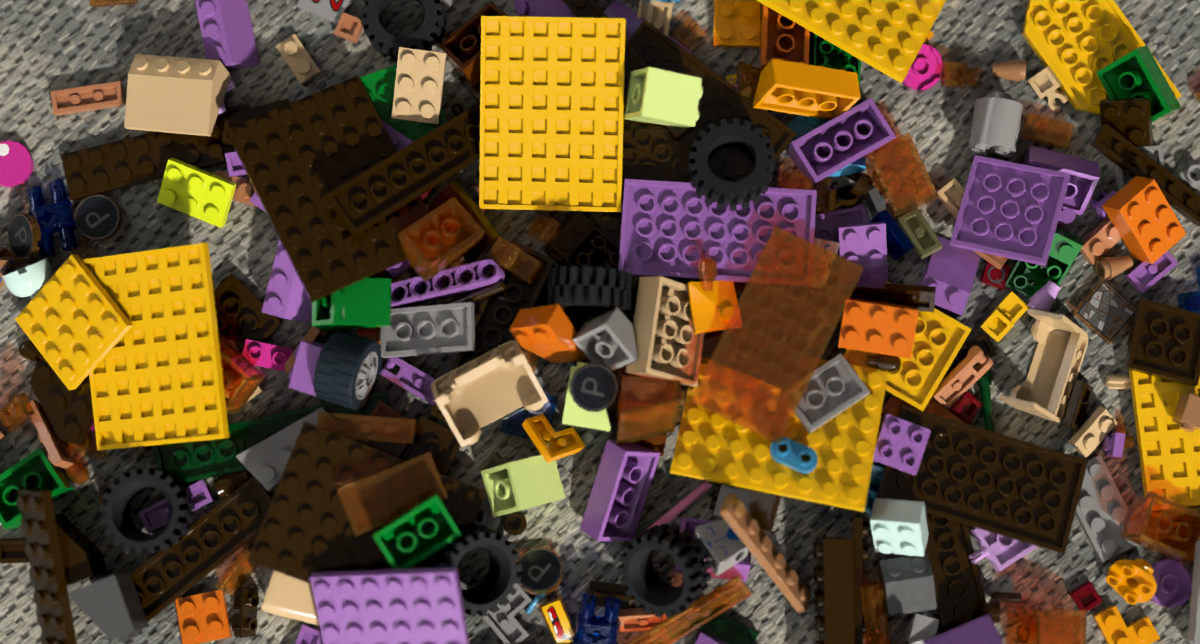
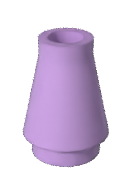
M1049 280L1047 284L1029 298L1030 302L1027 305L1031 309L1049 312L1061 287L1052 280Z

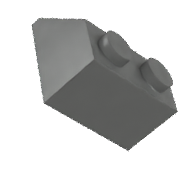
M927 553L924 556H906L879 561L877 572L888 617L937 609L934 576Z

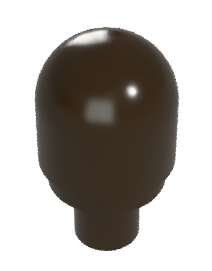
M25 340L19 345L18 351L23 358L31 361H40L41 359L46 361L31 340Z
M879 354L878 357L867 356V365L877 366V370L896 372L901 367V359L897 356Z

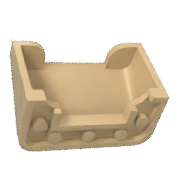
M516 340L508 341L437 378L431 384L434 399L461 447L476 443L480 439L481 428L523 406L526 410L536 411L548 402Z
M273 571L263 600L262 611L320 626L312 585Z

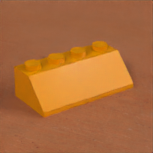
M772 58L761 71L753 108L832 120L848 111L861 98L858 74L844 69L837 70L826 68L825 66H814L803 62L796 63L780 58Z

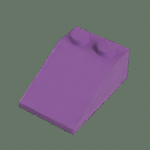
M937 236L943 245L942 249L929 255L918 286L936 287L934 308L944 314L957 318L962 316L966 307L981 256L972 250L951 246L950 240Z

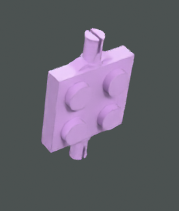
M974 528L970 530L977 540L980 549L969 555V559H973L971 562L976 564L986 557L996 572L1002 571L1037 548V546Z

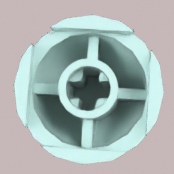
M44 258L3 275L2 278L9 291L15 296L22 298L30 296L33 299L53 276V271L48 259Z

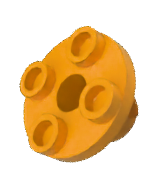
M1144 559L1118 560L1109 568L1106 582L1131 605L1149 601L1157 590V584L1152 575L1154 570Z

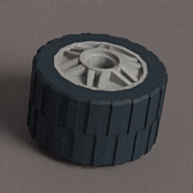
M338 330L332 334L324 344L317 360L313 380L316 396L321 400L349 409L358 410L362 408L370 399L380 375L382 357L379 342L343 330Z

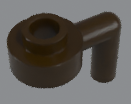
M864 172L861 175L858 173L844 175L855 182L850 193L856 197L860 193L865 196L872 186V183L869 182L871 177Z
M835 185L827 186L826 209L833 211L839 207L843 209L855 207L858 204L859 196L856 197L850 193L852 187L837 189Z
M992 593L990 603H985V615L989 614L993 623H1000L1001 602L1021 603V593Z

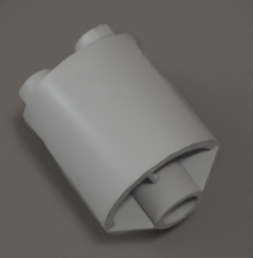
M992 92L983 98L976 99L968 146L974 151V155L988 157V153L996 154L1001 159H1012V154L1016 153L1023 105L1008 93Z

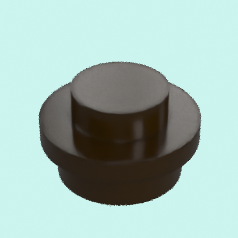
M520 512L506 514L503 519V528L510 535L521 534L527 525L525 516Z

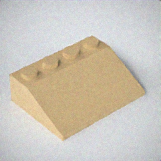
M135 54L128 73L124 127L133 130L211 136L231 75L220 60Z
M661 276L640 277L633 320V332L638 358L636 361L627 364L626 373L697 387L705 333L694 334L687 285Z

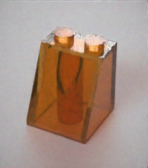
M622 376L617 406L616 445H623L674 432L676 422L681 421L682 409L679 406H684L685 391H681V381Z
M1007 607V644H1086V610Z

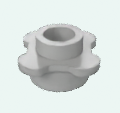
M1194 161L1189 162L1186 170L1179 175L1180 180L1186 181L1192 189L1200 187V165H1197Z

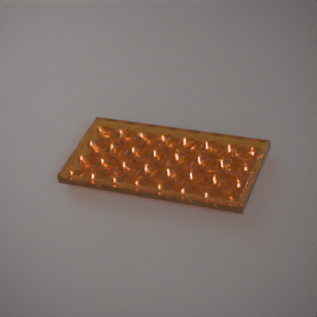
M775 226L690 402L780 444L864 267Z

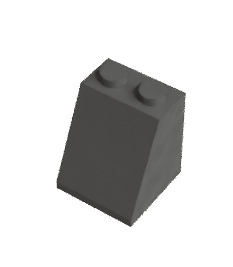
M130 572L107 577L68 593L69 598L110 640L120 638L122 642L143 634L141 629L149 627Z

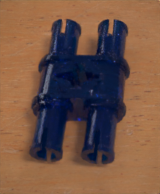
M54 180L55 185L52 181L48 183L53 201L51 204L45 205L41 187H32L33 191H31V188L26 190L30 204L28 216L32 222V235L34 238H37L40 257L42 258L50 257L49 253H51V256L56 255L52 235L58 232L63 251H71V247L74 250L78 248L74 233L76 222L73 220L72 202L67 199L63 180Z
M588 593L582 594L580 613L575 617L577 623L575 635L572 638L573 643L618 644V629L621 626L618 616L621 599L615 597L614 606H612V597H607L605 600L604 616H596L594 612L597 596L591 594L590 603H587Z

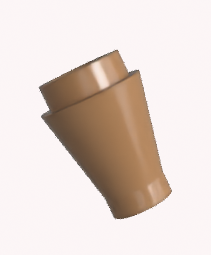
M1019 58L1001 63H992L991 77L1016 82L1025 80L1026 61H1020Z
M1129 255L1101 257L1095 263V272L1100 279L1110 280L1120 273L1133 267V260Z

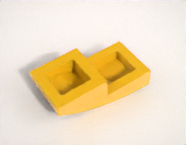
M1010 291L980 327L995 341L999 342L1030 307L1015 293Z

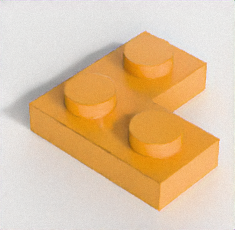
M544 414L528 418L522 424L547 463L578 453L586 446L573 427L555 432Z
M1115 605L1093 615L1107 644H1151L1160 639L1148 616L1126 626Z

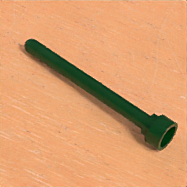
M993 370L987 371L976 382L977 386H980L985 430L995 432L990 393L991 380H994Z

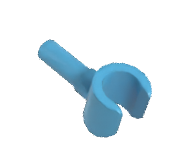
M549 589L535 591L537 595L525 609L528 614L547 595Z

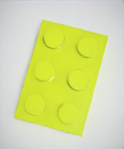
M172 157L168 159L157 202L222 228L226 223L237 183Z

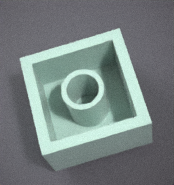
M875 498L870 517L875 552L924 556L929 535L924 502Z

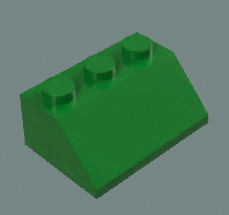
M1148 46L1137 48L1096 72L1110 99L1150 98L1152 123L1181 108Z
M434 494L372 534L393 569H410L462 535L437 494Z

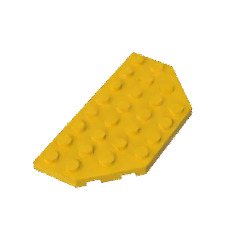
M1028 0L1022 35L1045 68L1050 66L1062 83L1060 89L1067 95L1074 109L1100 115L1099 102L1102 99H1110L1096 72L1133 50L1146 46L1114 0ZM1155 59L1176 99H1178L1182 95Z

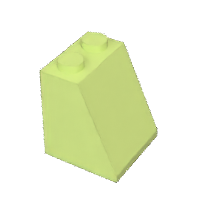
M652 67L631 71L624 119L681 128L695 127V123L699 119L698 103L703 93L702 78Z
M578 361L577 366H571L562 424L610 432L611 422L607 409L599 412H590L580 408L573 401L570 393V381L580 367L590 364Z
M542 455L509 462L481 471L493 518L565 498L557 461L547 463Z

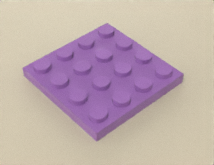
M975 155L950 245L1046 266L1071 177L1070 173Z

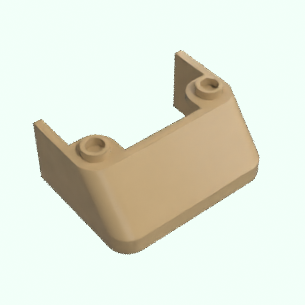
M1028 308L1027 313L1036 319V322L1031 327V334L1034 340L1038 342L1024 386H1016L1015 389L1011 390L1009 396L1000 394L999 399L1015 409L1060 423L1065 417L1067 411L1066 403L1071 397L1075 380H1077L1089 340L1088 334L1064 315Z

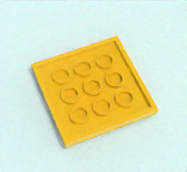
M76 254L69 256L15 319L68 390H75L133 326L82 259Z
M935 308L934 312L919 311L911 359L900 357L901 367L896 372H888L885 391L914 408L924 411L972 329ZM847 349L843 357L851 365L877 369V366L867 365V356L878 357L879 354Z

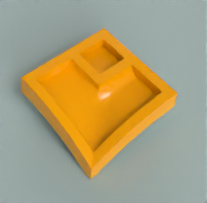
M720 280L688 282V300L694 334L742 326L733 282Z

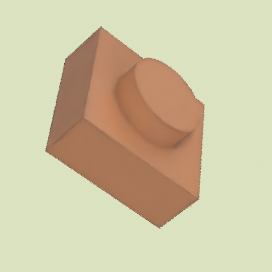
M342 12L334 31L335 36L357 44L363 30L361 19Z

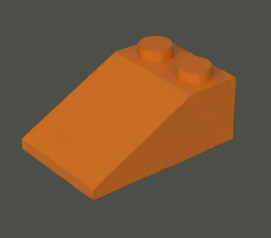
M559 304L520 309L509 328L522 348L553 364L588 360L586 355L573 341L578 332Z

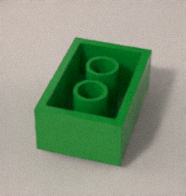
M38 448L0 475V523L5 530L16 529L22 522L21 510L17 505L18 489L26 487L51 490L52 502L54 503L75 488L65 470L49 462L46 448Z

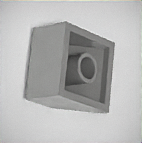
M618 307L585 322L573 338V341L591 363L602 364L611 371L632 363L638 358L633 326Z

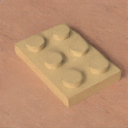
M399 47L392 118L439 124L447 53Z

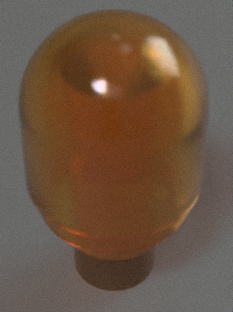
M703 257L698 262L699 280L703 281V290L711 291L713 290V280H716L717 264L713 258Z
M74 460V464L65 469L64 473L74 483L84 484L88 481L90 472L80 461Z

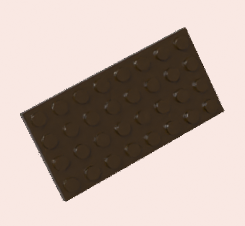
M900 406L897 418L930 429L931 433L917 474L911 475L884 465L876 498L924 502L927 514L1065 554L1088 460L912 407Z

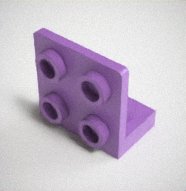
M881 414L873 462L916 475L931 430L889 414Z

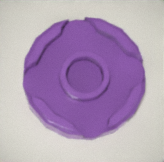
M1163 559L1151 565L1154 570L1152 575L1157 584L1156 593L1151 598L1154 603L1162 607L1175 608L1189 600L1193 577L1184 564L1175 560Z

